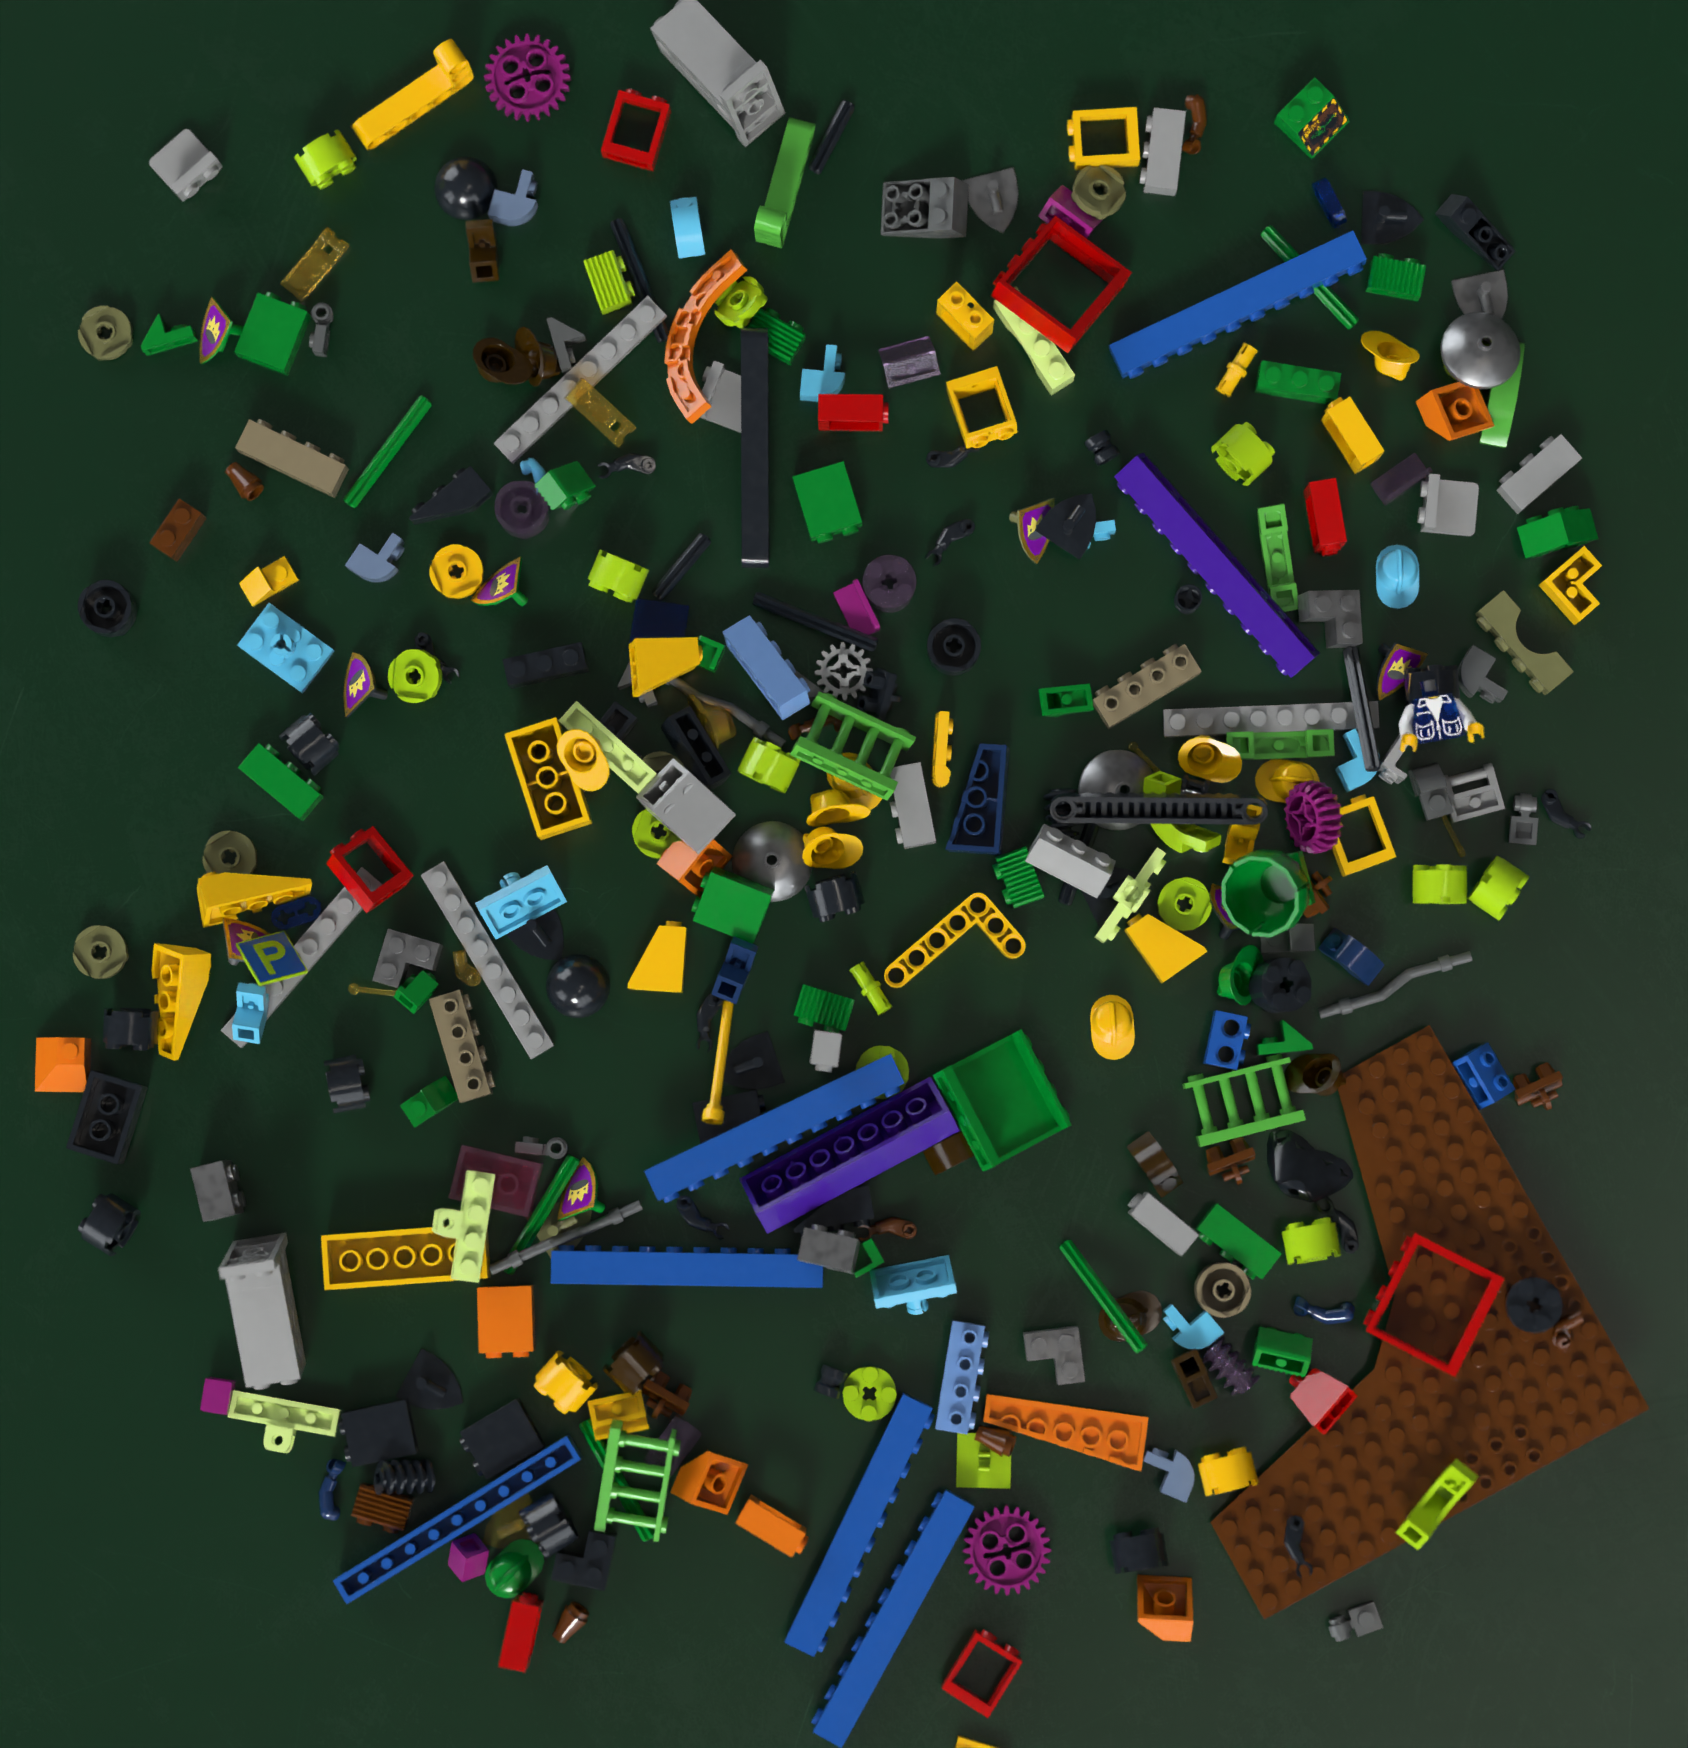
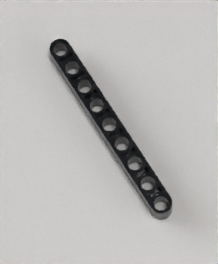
M741 328L742 568H769L768 328Z

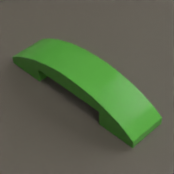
M1519 343L1520 361L1514 374L1505 383L1490 388L1487 409L1494 426L1481 431L1480 444L1506 448L1519 390L1525 343Z
M1285 504L1257 508L1261 551L1269 595L1284 612L1298 610V592L1296 582H1294Z
M1334 729L1288 732H1226V743L1239 752L1242 760L1303 759L1335 756Z

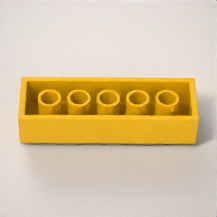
M432 1227L321 1236L324 1290L455 1281L450 1279L456 1238L438 1235L432 1231ZM488 1227L480 1279L491 1277V1271L488 1266L490 1265Z

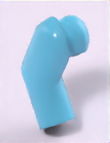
M528 458V460L520 462L522 474L532 473L535 484L546 474L544 468L534 458Z

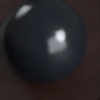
M466 156L454 158L447 162L438 172L434 184L435 197L439 206L445 213L460 220L476 219L487 213L490 209L494 191L498 190L497 179L491 168L477 158Z
M584 954L568 955L557 961L550 969L546 980L547 997L551 1005L559 1013L567 1017H589L598 1012L608 999L610 993L608 973L604 966L591 956Z

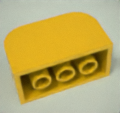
M556 717L504 734L537 836L540 840L593 823L583 789L575 784L558 756L557 744L564 732Z

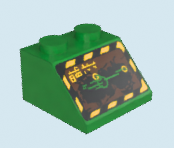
M1314 77L1277 114L1274 123L1303 152L1313 159L1349 123V119L1334 95Z

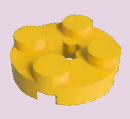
M453 544L443 547L434 556L435 558L429 570L430 579L434 587L447 598L461 599L468 597L482 585L484 575L483 564L473 550L463 545ZM454 565L464 568V572L461 573V577L458 579L449 574L453 571L452 566Z

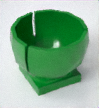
M1263 849L1252 851L1236 859L1222 881V905L1234 925L1248 935L1252 934V936L1274 937L1295 927L1307 906L1316 902L1302 850L1291 853Z

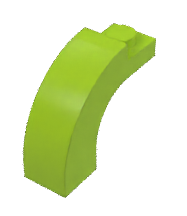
M1158 771L1144 777L1143 792L1146 794H1180L1182 779ZM1151 824L1159 838L1170 848L1180 853L1192 848L1197 852H1208L1221 843V834L1195 824Z
M1455 1459L1419 1500L1396 1533L1418 1550L1430 1538L1453 1505L1478 1478V1475Z

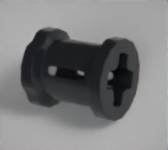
M1184 773L1180 794L1208 793L1211 781H1201L1191 778L1189 774ZM1188 786H1192V787L1198 788V789H1200V791H1199V790L1192 789V788H1189Z

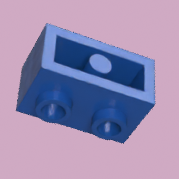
M1488 1042L1452 1062L1478 1110L1497 1102L1515 1090L1509 1076L1506 1074Z

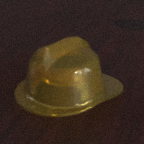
M693 694L688 695V705L691 706L716 749L719 750L720 744L736 735L731 715L722 706H703Z

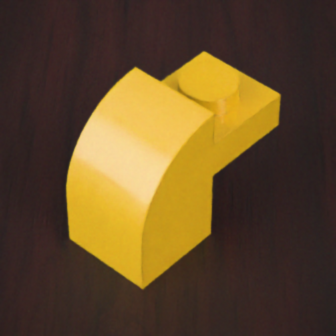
M1250 804L1246 812L1250 816H1258L1262 812V807ZM1260 824L1229 825L1222 863L1232 865L1236 859L1253 851Z

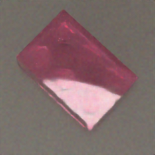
M462 1145L449 1198L462 1201L467 1170L495 1174L490 1208L531 1217L544 1164Z

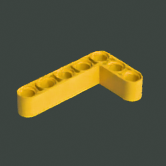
M453 39L442 42L433 51L437 66L353 123L352 129L367 150L375 148L472 81L474 75L469 62Z
M974 893L892 962L885 970L884 979L890 987L901 988L975 924L982 929L1007 958L1016 959L1020 957L1025 951L1026 944L1023 937L985 894ZM975 898H980L985 902V910L981 913L972 911L970 907L971 901ZM954 916H961L965 920V927L961 930H954L950 926V919ZM996 918L1003 923V930L1001 932L992 933L989 930L988 922L991 919ZM935 933L941 934L945 939L944 945L940 948L931 946L929 942L931 935ZM1010 939H1016L1021 945L1020 951L1016 954L1009 953L1006 949V942ZM913 951H920L924 955L925 960L919 966H915L909 961V955ZM894 968H898L904 973V979L900 983H893L889 980L888 974Z

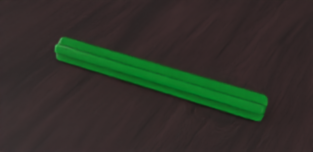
M1272 225L1267 226L1261 232V237L1284 262L1299 256ZM1322 284L1314 288V294L1347 329H1351L1358 323L1359 318L1329 286L1324 287Z
M424 396L418 397L344 497L346 504L352 508L358 506L430 409L432 403Z
M570 1154L566 1156L510 1252L515 1250L519 1252L531 1246L579 1165L580 1160ZM510 1267L503 1271L513 1275L518 1267L514 1269Z
M1069 1239L1062 1243L1060 1250L1136 1353L1144 1350L1147 1347L1146 1341L1072 1240Z
M591 1418L581 1422L579 1428L602 1469H604L607 1445L604 1439L595 1441ZM615 1472L614 1482H619L621 1486L630 1487L623 1473ZM618 1496L627 1513L646 1516L637 1499ZM634 1525L642 1541L645 1542L654 1537L655 1531L653 1528Z

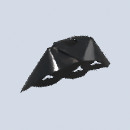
M1278 1130L1269 1134L1267 1142V1164L1274 1183L1287 1196L1310 1203L1316 1202L1345 1188L1353 1179V1172L1345 1160L1331 1153L1315 1150L1307 1140L1290 1130ZM1278 1137L1281 1139L1283 1137H1286V1139L1283 1140L1281 1143H1279V1141L1275 1138ZM1295 1142H1297L1298 1145L1302 1146L1304 1149H1296ZM1322 1159H1325L1327 1162H1332V1164L1326 1166ZM1340 1168L1343 1169V1173L1347 1174V1177L1341 1176ZM1289 1189H1296L1299 1195H1294L1289 1192Z

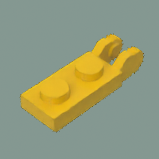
M940 711L935 715L932 760L933 779L931 780L939 788L948 785L947 783H949L951 771L946 766V761L951 760L952 746L947 745L948 734L952 735L953 719L949 718L950 712Z

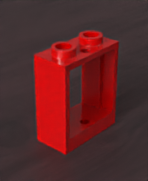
M626 89V92L619 90L601 148L602 156L654 171L671 114L670 104H667V101L661 97L652 96L651 99L643 97L636 90ZM624 102L660 112L649 153L613 143Z
M818 394L819 431H883V424H888V402H883V395Z
M1336 478L1309 482L1303 492L1314 554L1321 553L1322 557L1336 555L1347 542Z
M374 826L366 831L363 828L358 830L350 837L351 841L348 844L340 843L330 851L332 856L326 863L366 913L405 887L414 876ZM365 842L369 844L394 875V877L373 892H371L344 858Z
M523 1592L522 1595H517L512 1601L498 1667L526 1672L530 1666L544 1600L538 1599L539 1595Z
M975 1629L941 1684V1688L989 1718L1023 1660L1019 1657L1021 1652L1013 1646L1006 1644L1003 1647L996 1642L997 1637L985 1629L980 1632ZM978 1641L1011 1661L988 1701L954 1680Z

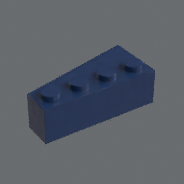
M980 743L966 789L961 799L962 802L945 848L947 851L1002 855L1010 748L1007 745Z

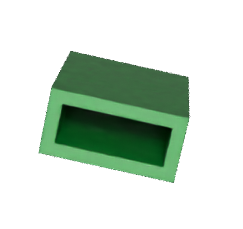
M266 292V295L257 293L234 352L242 359L288 376L311 316L306 311V307L300 303L291 301L290 304L282 302L281 297L270 292Z
M844 461L792 477L811 542L817 540L818 544L832 540V535L843 533V536H847L859 531L858 528L862 527V520Z
M715 866L711 873L706 872L700 887L705 889L702 897L697 896L691 910L695 912L693 921L753 944L758 936L775 889Z

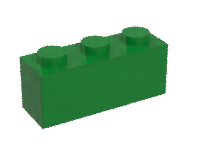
M1262 360L1258 368L1255 393L1330 404L1338 398L1341 373Z
M258 743L238 768L297 818L304 821L324 797L319 793L321 787L310 778L307 781L303 780L298 775L301 770L290 761L284 764L278 759L280 753L270 744L264 747Z
M1214 1203L1195 1228L1200 1232L1199 1239L1208 1246H1211L1212 1243L1216 1244L1222 1249L1219 1254L1230 1263L1234 1260L1239 1262L1243 1266L1241 1269L1252 1280L1256 1276L1259 1279H1263L1282 1254L1217 1203Z

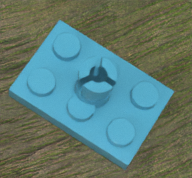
M271 603L267 604L237 644V646L302 694L334 652L332 648Z
M546 865L522 879L516 872L504 875V879L500 880L502 889L486 896L475 904L495 939H498L525 925L529 919L534 920L566 903L567 900L549 867Z
M949 1255L869 1271L876 1308H890L897 1304L907 1303L908 1313L919 1315L923 1313L922 1310L925 1312L928 1310V1298L946 1297L949 1294L957 1293Z

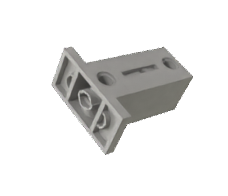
M679 0L670 12L665 16L659 17L650 29L660 51L733 127L738 140L745 147L785 114L767 66L761 60L756 63L697 0Z
M286 1233L233 1241L219 1267L220 1278H226L246 1388L254 1386V1389H264L269 1387L270 1384L281 1382V1385L294 1384L297 1382V1379L301 1378L306 1366L285 1252L288 1244Z

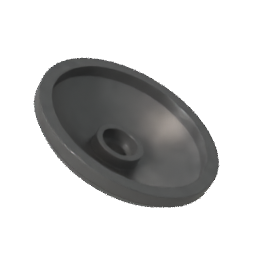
M1473 312L1458 317L1448 326L1441 340V357L1448 372L1460 383L1476 389H1490L1505 383L1514 374L1520 361V345L1512 328L1502 319L1491 314ZM1482 341H1487L1489 346L1483 345Z
M1125 750L1106 751L1095 756L1085 766L1080 776L1078 793L1101 792L1106 794L1112 792L1117 794L1120 792V787L1124 785L1127 788L1126 794L1130 792L1139 794L1143 792L1144 777L1153 774V772L1140 756ZM1095 823L1109 830H1126L1138 825L1130 823Z
M768 821L754 825L744 832L735 845L732 857L734 874L775 889L770 902L791 898L806 885L812 871V867L806 865L802 858L803 850L805 849L803 835L794 827L782 822ZM770 855L776 856V864L769 865L767 858Z

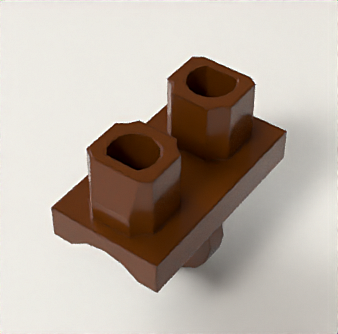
M1318 871L1311 875L1317 883L1314 885L1310 879L1316 902L1308 905L1304 911V915L1307 918L1319 912L1323 914L1330 908L1318 891L1321 889L1326 897L1333 893L1327 885L1333 880L1330 875L1325 879L1322 878Z
M1546 1062L1535 1068L1539 1078L1538 1081L1530 1083L1526 1073L1513 1078L1515 1101L1518 1106L1530 1101L1533 1108L1543 1105L1546 1111L1552 1109L1551 1100L1558 1097L1556 1089L1563 1086L1561 1081L1563 1076L1560 1071L1555 1072L1551 1065Z
M1243 1136L1229 1142L1233 1152L1231 1156L1224 1158L1220 1146L1206 1150L1209 1176L1230 1169L1231 1171L1222 1174L1224 1182L1234 1178L1237 1185L1243 1183L1241 1175L1249 1173V1168L1247 1165L1239 1168L1237 1166L1254 1160L1256 1155L1253 1147L1249 1148Z
M658 1371L651 1380L647 1379L641 1390L643 1394L650 1397L646 1405L655 1410L651 1417L656 1420L660 1413L669 1418L673 1411L683 1417L690 1405L688 1401L692 1389L684 1384H679L675 1393H671L665 1389L670 1377L662 1371Z

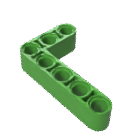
M789 117L765 206L760 205L754 225L756 242L779 248L783 247L816 126L814 123Z

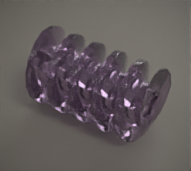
M1222 1336L1206 1350L1202 1362H1212L1209 1368L1210 1372L1216 1369L1219 1370L1216 1376L1217 1380L1224 1377L1227 1378L1223 1387L1226 1388L1233 1385L1232 1396L1239 1393L1243 1394L1261 1376L1251 1377L1254 1372L1253 1367L1244 1369L1247 1361L1245 1359L1236 1361L1239 1352L1233 1351L1229 1353L1232 1344L1226 1343L1221 1345L1225 1338Z

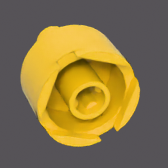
M557 1351L535 1376L537 1381L534 1387L542 1395L546 1396L548 1394L555 1401L554 1406L564 1414L568 1411L576 1412L598 1388L597 1382L593 1385L591 1384L592 1375L571 1356L566 1360L561 1357L564 1352Z
M1246 1447L1230 1450L1227 1452L1228 1456L1220 1458L1219 1453L1200 1458L1201 1463L1198 1464L1205 1496L1212 1495V1490H1214L1216 1495L1250 1486L1249 1481H1251L1252 1486L1259 1484L1252 1454L1247 1452Z

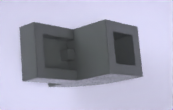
M1474 645L1468 649L1459 664V687L1469 698L1479 691L1481 692L1479 696L1485 701L1492 704L1494 702L1500 703L1508 691L1486 678L1496 658Z
M1437 762L1408 771L1415 797L1419 796L1426 821L1454 813L1446 789L1447 783Z

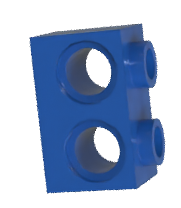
M1218 1010L1213 1012L1203 1064L1230 1070H1237L1238 1065L1243 1066L1246 1050H1242L1243 1039L1248 1040L1251 1024L1247 1023L1248 1017ZM1227 1020H1233L1238 1026L1237 1033L1233 1036L1226 1034L1224 1031V1024ZM1223 1046L1230 1048L1232 1051V1058L1228 1062H1223L1218 1056V1052Z

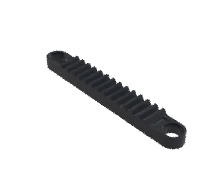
M1101 792L1056 795L1050 803V814L1054 820L1061 823L1260 824L1266 819L1268 808L1266 801L1258 795H1233L1231 793L1226 795L1221 793L1146 794L1144 792L1139 794L1133 792L1128 794L1122 792L1103 794ZM1062 801L1068 802L1071 806V811L1065 815L1059 814L1056 811V805ZM1258 803L1262 807V812L1258 816H1250L1246 812L1248 805Z

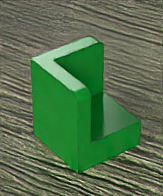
M700 635L698 645L702 646L703 657L698 666L716 673L726 650L725 645Z
M872 1238L860 1244L854 1270L856 1278L885 1262Z

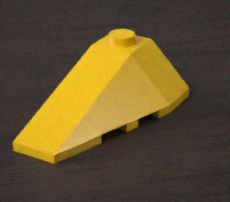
M227 872L204 874L201 878H198L197 883L203 928L222 924L223 918L236 920L238 919V913L252 910L253 913L262 911V908L270 902L282 904L308 895L311 891L312 881L307 878Z
M154 943L152 979H157L158 994L154 995V1004H158L160 1009L158 1050L160 1055L174 1061L179 1060L209 980L211 954L198 948Z

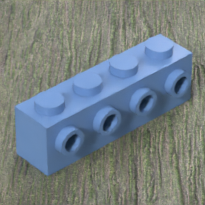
M749 615L723 631L726 646L782 720L810 704L808 697L810 689L803 678L798 679L796 677L794 666L788 659L783 660L780 656L782 653L779 646L774 640L771 642L766 637L767 632L760 622L755 623Z
M952 1320L935 1429L968 1435V1429H974L976 1413L971 1412L973 1401L978 1402L980 1386L976 1385L977 1374H983L985 1359L980 1358L982 1347L987 1348L989 1332L984 1331L985 1325Z

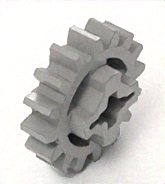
M841 642L840 649H836L834 645H831V653L822 652L824 661H816L821 670H816L815 675L822 677L817 682V685L826 686L823 693L831 691L836 698L838 695H842L844 702L847 701V695L850 694L854 699H857L856 692L858 690L862 693L866 692L863 686L864 677L867 671H873L872 668H866V665L871 660L870 658H862L864 655L863 649L858 653L855 652V645L853 644L849 649L845 648L844 642ZM848 655L854 657L861 666L853 665L848 660ZM838 656L839 660L835 665L827 667L830 660ZM841 666H846V669L851 671V673H847V678H841V674L836 673V671L841 670ZM861 677L859 682L849 689V683L854 678ZM827 678L835 679L840 684V689L832 686Z

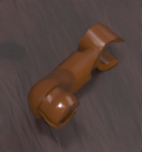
M1188 95L1185 99V107L1192 111L1193 124L1190 129V137L1184 142L1182 151H1187L1188 154H1196L1201 150V143L1198 139L1202 137L1207 125V115L1202 96Z
M828 715L823 727L833 724L834 730L839 732L843 721ZM815 717L804 721L802 725L796 723L790 726L788 734L791 740H795L803 732L809 733Z
M889 1217L874 1222L875 1224L871 1226L862 1225L857 1227H865L868 1230L867 1237L858 1238L862 1241L868 1240L871 1235H881L888 1232L905 1239H912L917 1234V1227L914 1223L897 1217Z

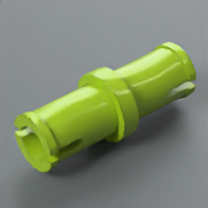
M864 961L849 970L862 988V995L867 996L878 1016L893 1007L880 989V982L875 981Z

